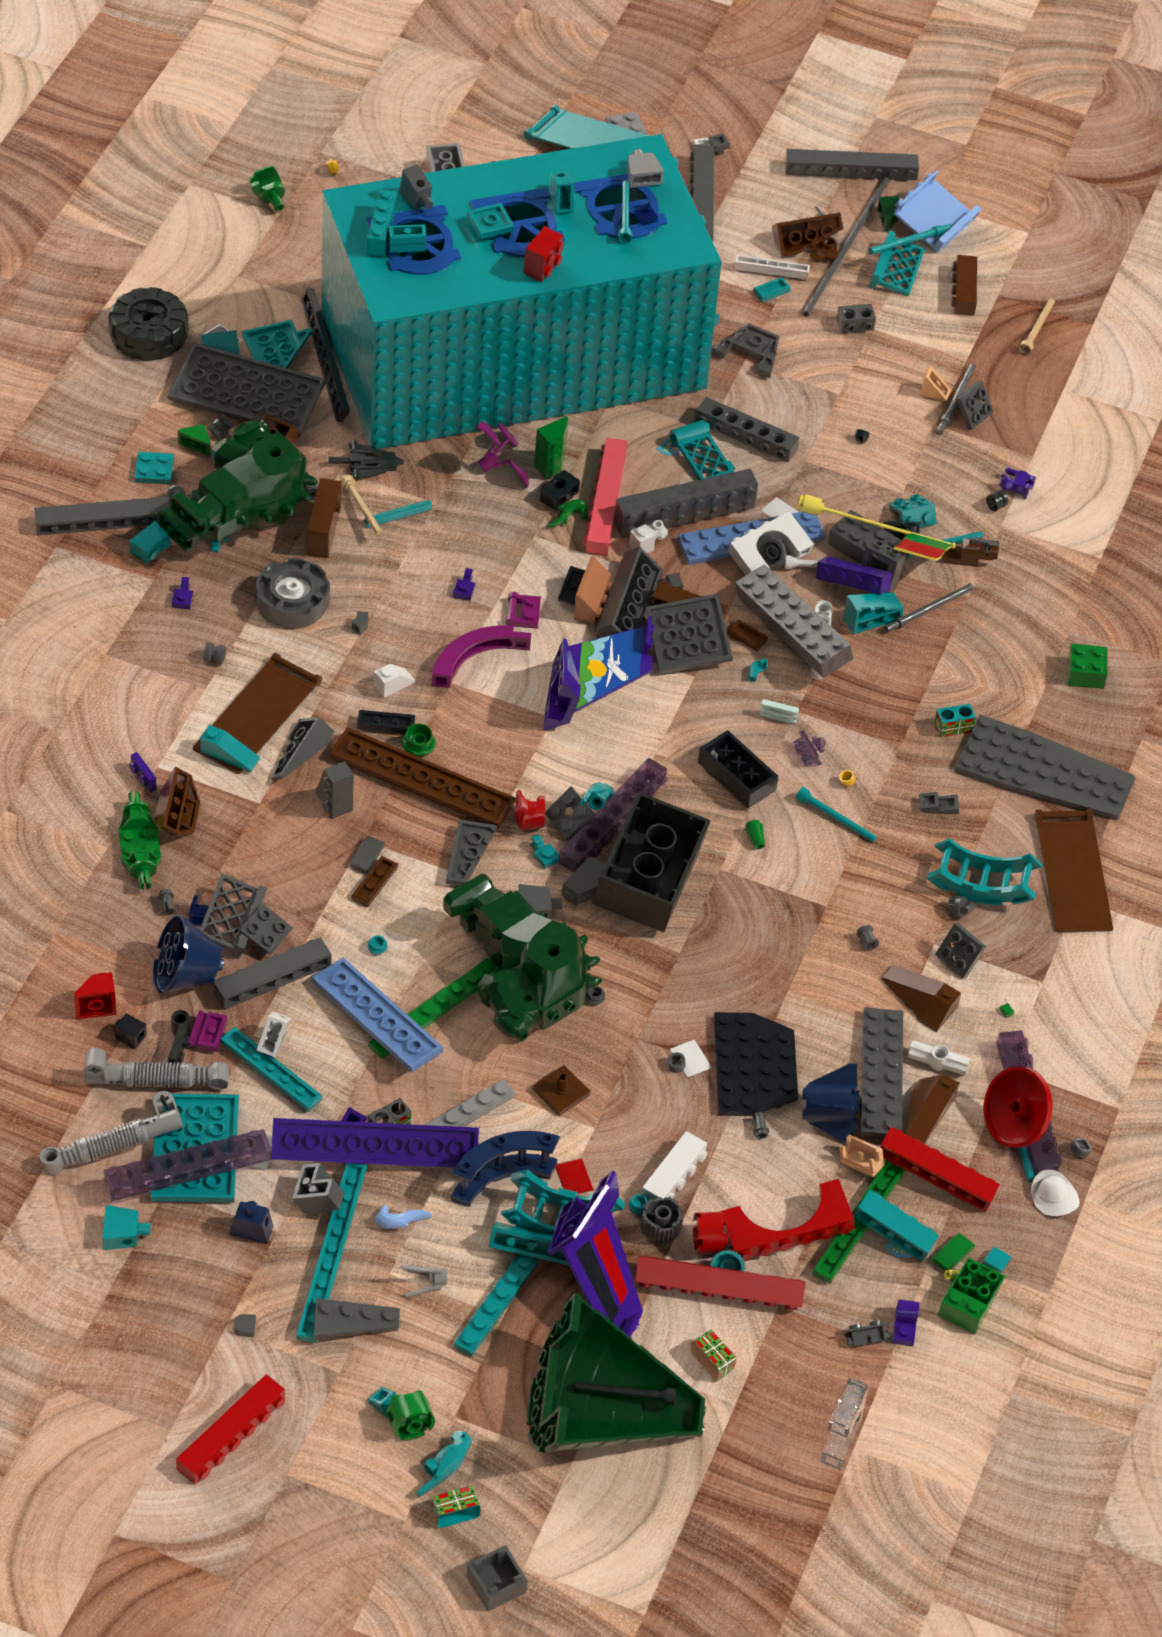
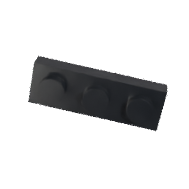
M359 710L357 729L406 733L407 729L415 724V715Z

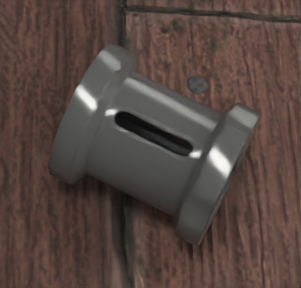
M871 925L862 926L857 930L856 935L861 939L862 948L865 951H871L878 947L879 940L875 938Z

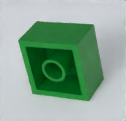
M1071 643L1067 657V685L1104 689L1108 675L1107 647Z

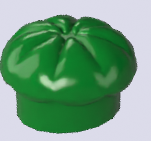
M417 723L407 729L402 739V746L406 752L417 757H424L433 752L436 740L427 725Z

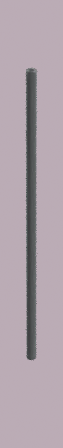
M884 177L839 251L838 256L833 261L804 309V316H809L887 186L889 178Z

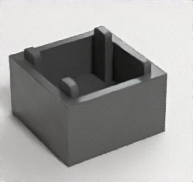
M506 1545L467 1563L466 1577L487 1611L527 1592L528 1580Z

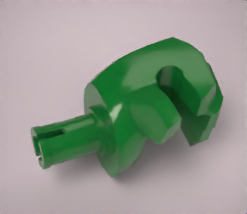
M266 166L254 171L253 175L249 178L251 191L264 202L272 203L274 211H281L284 208L281 198L285 194V188L275 167Z

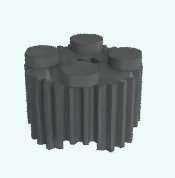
M671 1196L664 1199L660 1197V1199H648V1202L646 1201L641 1217V1232L646 1235V1238L649 1237V1240L653 1239V1242L657 1241L660 1245H668L670 1241L672 1242V1239L675 1240L679 1236L683 1224V1210H681V1206L678 1204L679 1201H675V1198L671 1199Z

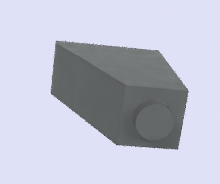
M590 856L563 883L562 896L564 899L575 905L592 900L605 865Z

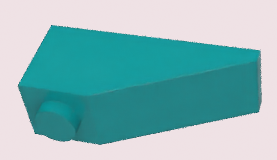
M208 725L200 737L202 753L248 772H252L260 760V756L229 733L212 725Z

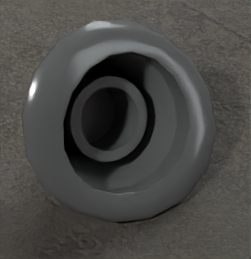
M765 535L758 539L757 550L770 570L773 571L781 568L787 554L783 542L772 535Z

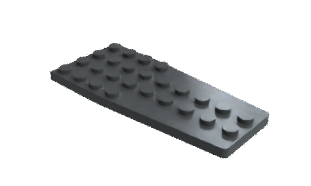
M981 714L955 767V772L992 785L1081 811L1092 808L1093 814L1113 820L1120 818L1135 781V776L1033 732Z

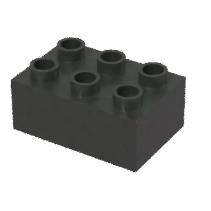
M638 792L601 873L592 904L665 932L701 850L711 820Z

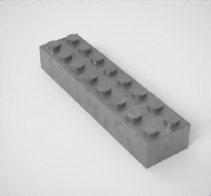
M750 468L616 498L614 524L620 537L625 538L630 537L631 530L645 524L649 526L655 520L662 521L665 528L750 510L755 508L758 482Z
M765 564L735 582L738 598L822 678H825L853 660L851 645Z

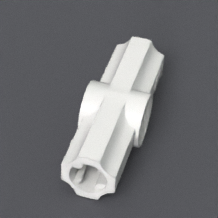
M914 1040L908 1054V1058L927 1063L936 1071L946 1069L962 1075H966L971 1058L949 1052V1049L943 1045L933 1047Z

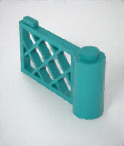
M699 420L669 432L672 444L679 448L699 480L706 479L701 474L702 471L712 473L710 477L732 473L735 470L732 462L726 460L709 434L710 426L704 420ZM707 440L710 446L701 445L700 442ZM691 446L694 447L695 450L694 452L687 451L685 447ZM697 449L707 451L706 456L697 454ZM709 452L716 454L718 459L709 458ZM693 459L703 460V464H696ZM709 462L716 465L714 469H712L709 467H705V463ZM719 465L725 467L727 471L721 472L716 469Z

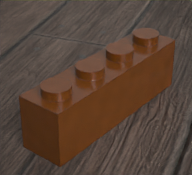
M957 255L956 261H953L952 271L955 272L952 274V283H955V285H952V295L954 296H952L951 307H954V314L975 316L977 305V256Z
M660 581L652 595L651 606L702 596ZM720 603L725 621L728 605Z

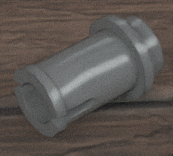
M163 889L158 895V899L161 900L162 914L168 915V910H170V915L175 912L172 901L174 894L170 889Z
M757 1112L755 1115H752L754 1123L753 1134L757 1139H765L769 1134V1128L766 1127L765 1114Z

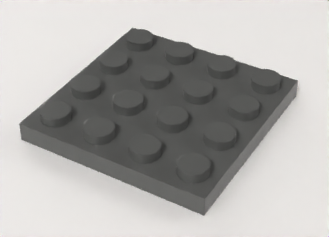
M718 594L646 607L647 617L652 616V624H654V631L651 636L660 675L733 661Z

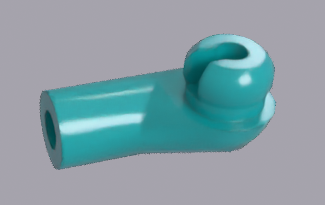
M766 659L757 660L750 664L748 680L750 682H755L757 674L766 670L769 665Z

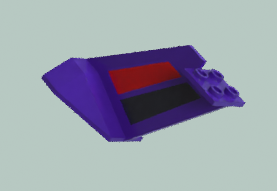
M611 1171L600 1180L588 1205L577 1196L564 1205L557 1219L548 1253L552 1256L560 1249L562 1250L587 1303L595 1310H599L631 1338L632 1333L639 1326L638 1322L643 1314V1309L611 1212L619 1197L616 1172Z

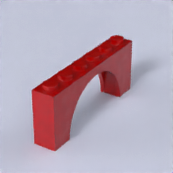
M835 1179L819 1184L821 1200L817 1211L806 1223L793 1229L770 1230L752 1222L744 1214L741 1206L721 1210L720 1212L726 1215V1225H723L724 1232L728 1234L730 1249L738 1252L745 1262L754 1257L767 1256L772 1252L785 1251L794 1246L807 1245L812 1241L825 1240L831 1236L847 1234L854 1230V1217L840 1180Z

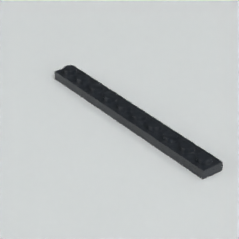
M308 287L301 299L309 328L312 329L311 336L325 379L335 419L337 422H343L350 412V407L339 376V369L332 352V345L330 344L325 322L322 318L318 298L314 288Z

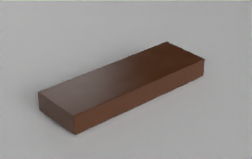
M381 856L352 894V900L369 907L398 869V863Z

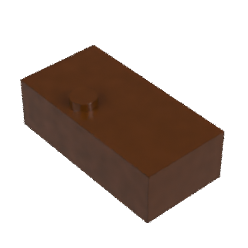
M320 478L307 528V555L329 558L341 510L342 481Z

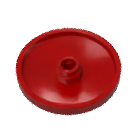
M1021 1066L1006 1068L993 1078L987 1088L983 1105L984 1119L990 1134L1000 1144L1013 1148H1024L1036 1143L1046 1132L1053 1111L1052 1095L1046 1080L1037 1071Z

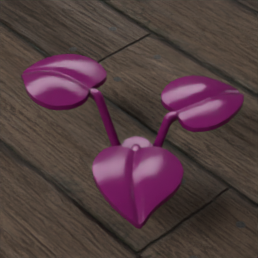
M485 421L480 422L477 429L486 433L494 443L478 461L479 465L485 472H488L493 467L498 468L508 463L521 476L527 489L529 487L528 476L515 461L508 459L497 462L499 457L496 454L509 441L515 447L519 445L516 438L499 422L497 424L498 428L507 437L501 444L493 429ZM498 445L499 447L493 452L492 450Z

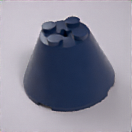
M174 915L165 925L157 944V948H160L158 960L154 959L153 984L155 990L163 994L205 984H214L217 972L221 971L224 965V960L221 959L222 946L216 944L184 916Z

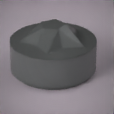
M1080 1137L1075 1138L1070 1145L1072 1152L1081 1158L1087 1157L1092 1150L1090 1143Z

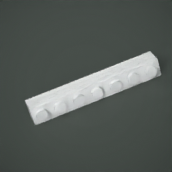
M736 255L735 269L808 280L810 265Z

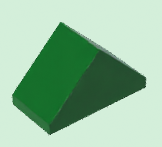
M204 424L178 430V444L204 455H211L210 439Z

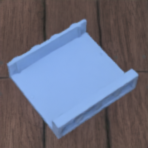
M938 170L933 174L929 173L923 183L920 181L915 186L914 191L910 190L905 195L904 200L901 198L895 204L896 209L893 213L916 234L930 230L934 226L951 224L952 228L947 232H943L942 235L922 239L937 253L972 223L982 210L978 205L969 210L935 180L939 172Z

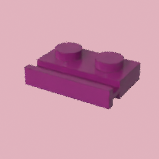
M199 1010L188 1041L189 1047L197 1046L198 1049L217 1052L228 1021L227 1015L212 1012L203 1013Z

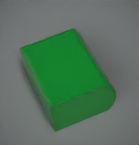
M1009 1003L1000 1006V1010L1006 1018L1014 1015V1010Z

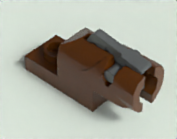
M963 538L961 546L945 551L942 556V563L978 566L979 559L997 560L999 541Z

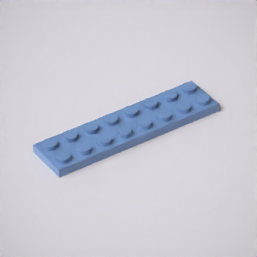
M804 512L792 513L812 542L825 540L826 535L817 516ZM775 517L678 534V541L688 565L730 558L732 556L729 554L728 549L730 542L734 538L744 536L749 530H755L762 523L770 522Z
M344 957L312 977V982L411 1073L443 1053V1046Z

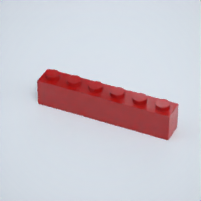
M890 1127L880 1146L884 1159L985 1213L1000 1186L992 1178L985 1177L975 1169L968 1168L956 1159L940 1153L939 1150L923 1144L920 1140L904 1134L899 1129Z
M265 1374L176 1458V1470L195 1485L200 1480H205L215 1466L221 1465L225 1457L240 1446L244 1438L250 1437L260 1423H265L275 1409L283 1406L285 1403V1388Z

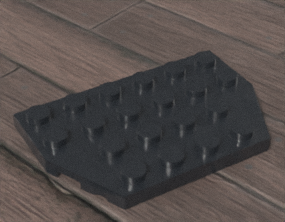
M714 1012L718 1116H752L757 1112L764 1113L770 1109H778L784 1104L797 1101L798 1082L794 1030L755 1013Z

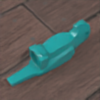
M597 782L592 784L584 794L580 805L583 806L585 802L589 803L588 806L597 811L605 806L607 798L614 800L616 794L614 789L607 783Z
M457 1431L453 1433L450 1439L454 1443L443 1448L434 1459H428L423 1464L425 1471L432 1479L417 1491L418 1497L437 1487L460 1468L471 1447V1438L466 1432Z

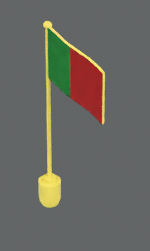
M807 494L805 496L800 495L797 503V509L817 516L818 513L827 511L907 534L902 542L894 546L893 549L933 561L939 560L948 549L956 547L954 542L953 544L826 508L821 498Z

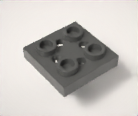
M977 381L956 399V407H958V410H961L967 429H974L994 412L983 381Z
M954 923L935 955L962 978H967L987 946L959 923Z

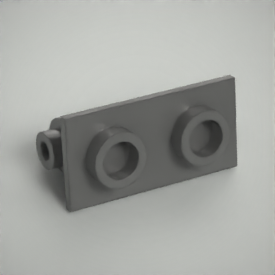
M881 1320L869 1322L870 1326L862 1327L861 1324L849 1326V1329L844 1332V1334H849L850 1336L847 1337L848 1346L852 1345V1347L868 1344L866 1336L870 1337L871 1343L886 1341V1339L890 1338L889 1331L885 1330L884 1327L889 1325V1322L882 1323Z

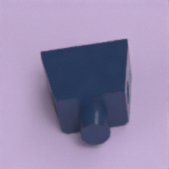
M241 1201L234 1216L229 1235L268 1244L274 1227L269 1209L257 1205L254 1201Z

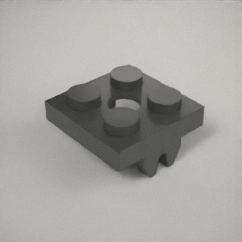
M571 786L545 812V815L567 840H570L576 833H584L583 828L591 826L589 820L596 814L586 802L583 806L580 805L582 797ZM571 807L573 815L566 818L564 811L566 808Z

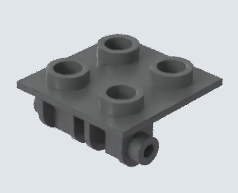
M262 903L239 931L259 945L257 950L259 954L269 953L271 955L293 927Z

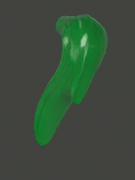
M575 499L558 506L557 509L561 510L559 517L546 525V527L554 528L562 523L567 525L568 517L573 512H580L582 520L588 519L586 504L580 499Z

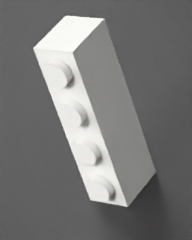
M686 1131L642 1188V1195L647 1199L654 1200L670 1196L673 1199L677 1190L681 1191L687 1177H691L695 1173L697 1164L705 1160L708 1153L706 1152L707 1142Z

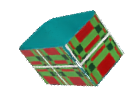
M971 704L937 709L934 727L938 737L939 735L941 738L971 733L976 721Z
M472 1485L432 1496V1510L439 1528L473 1520L480 1516L481 1507Z

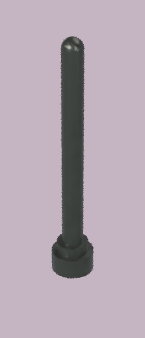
M575 1382L573 1388L577 1391L658 1399L661 1402H665L666 1405L674 1406L676 1401V1388L667 1387V1390L656 1391Z

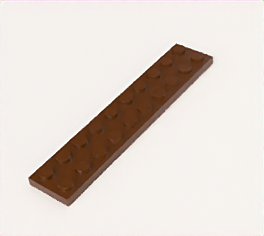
M348 727L329 752V758L341 763L345 761L350 767L483 823L497 825V829H499L516 803V798Z

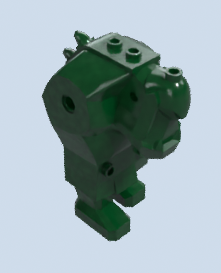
M256 420L247 421L234 429L232 437L221 439L212 447L211 459L214 468L217 470L199 481V487L196 490H192L191 498L182 492H177L170 496L169 507H165L157 512V523L184 551H188L201 540L212 538L219 542L245 528L271 527L285 524L288 518L294 515V508L301 500L306 502L311 500L310 495L304 491V487H307V485H317L318 481L306 472L305 455L278 431L270 434L268 425L264 420L260 422Z
M480 874L448 892L443 898V910L450 917L460 915V926L467 933L476 930V939L484 943L485 951L492 963L501 969L500 971L484 974L478 984V994L481 1002L495 1013L493 1023L506 1037L523 1042L527 1039L529 1032L534 1029V1026L539 1025L540 1029L544 1031L580 1009L585 1002L587 990L590 987L598 986L602 982L600 977H593L591 973H588L592 967L600 962L598 956L589 957L586 954L584 946L587 944L588 937L586 935L579 937L577 932L568 927L565 922L560 923L546 918L545 913H537L517 890L504 893L502 890L494 887L492 880L486 874Z

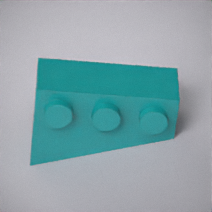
M894 592L881 595H847L843 620L854 635L893 622L895 618L903 615L904 607Z

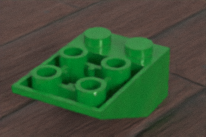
M968 1257L943 1298L938 1316L976 1334L1006 1276Z

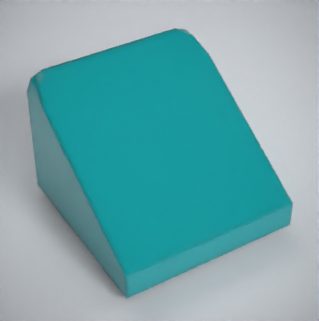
M381 1387L367 1401L382 1415L387 1417V1408L391 1404V1398L397 1394L394 1391Z

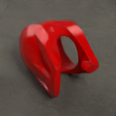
M517 790L515 818L519 828L523 831L543 828L545 826V796H538L537 801L533 802L526 799L522 795L521 790Z

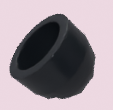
M857 429L855 440L859 442L860 439L862 443H865L870 433Z

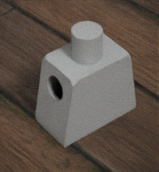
M636 149L632 155L628 156L627 171L630 188L663 183L664 170L653 153H643L642 150Z

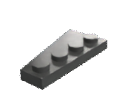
M459 820L446 884L461 886L469 881L497 831V825Z
M316 1298L313 1340L326 1336L335 1338L345 1334L354 1336L365 1332L374 1334L398 1331L400 1308Z

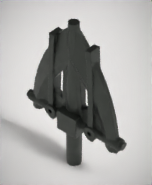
M355 440L349 443V448L352 449L350 450V457L328 456V464H349L351 471H353L351 476L355 481H358L359 478L375 476L387 471H396L397 466L404 464V459L396 457L395 452H387L373 446L358 444Z

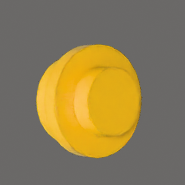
M330 158L326 162V166L331 175L334 173L336 175L338 174L337 170L340 168L337 161H333Z

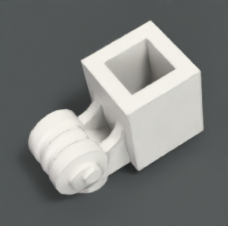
M655 520L649 526L646 524L630 531L629 546L632 549L640 546L646 553L654 551L655 539L663 540L668 535V530L660 520Z

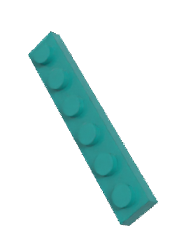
M236 1027L232 1028L221 1038L222 1045L307 1112L322 1101V1095L273 1056L257 1051L258 1044Z
M521 1254L516 1256L455 1341L454 1347L473 1357L538 1266V1260Z

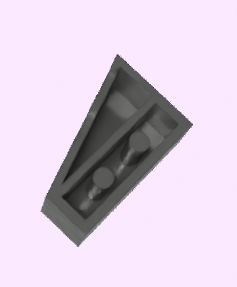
M345 761L324 769L315 791L322 802L324 811L329 813L332 819L353 811L354 775Z

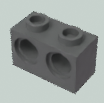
M872 304L838 306L836 319L840 333L874 330L876 316Z

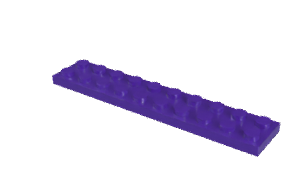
M273 1118L271 1159L455 1168L460 1160L478 1145L479 1127Z

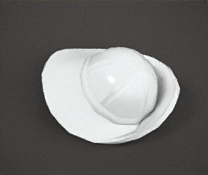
M1047 1169L1042 1170L1035 1176L1031 1187L1032 1199L1035 1206L1043 1214L1061 1216L1069 1214L1078 1208L1079 1198L1077 1192L1069 1180L1060 1172Z

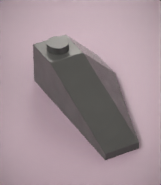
M320 717L299 719L289 734V745L284 746L282 750L284 756L277 761L270 778L272 780L284 779L319 750L328 745L335 731Z

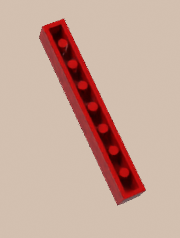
M639 1255L635 1282H639V1286L651 1288L652 1284L660 1285L662 1290L672 1291V1288H680L682 1293L693 1294V1291L702 1292V1296L714 1297V1294L722 1295V1299L733 1301L735 1297L743 1298L745 1303L755 1304L757 1300L763 1301L765 1306L776 1307V1304H783L785 1309L797 1310V1307H802L805 1289L804 1280Z

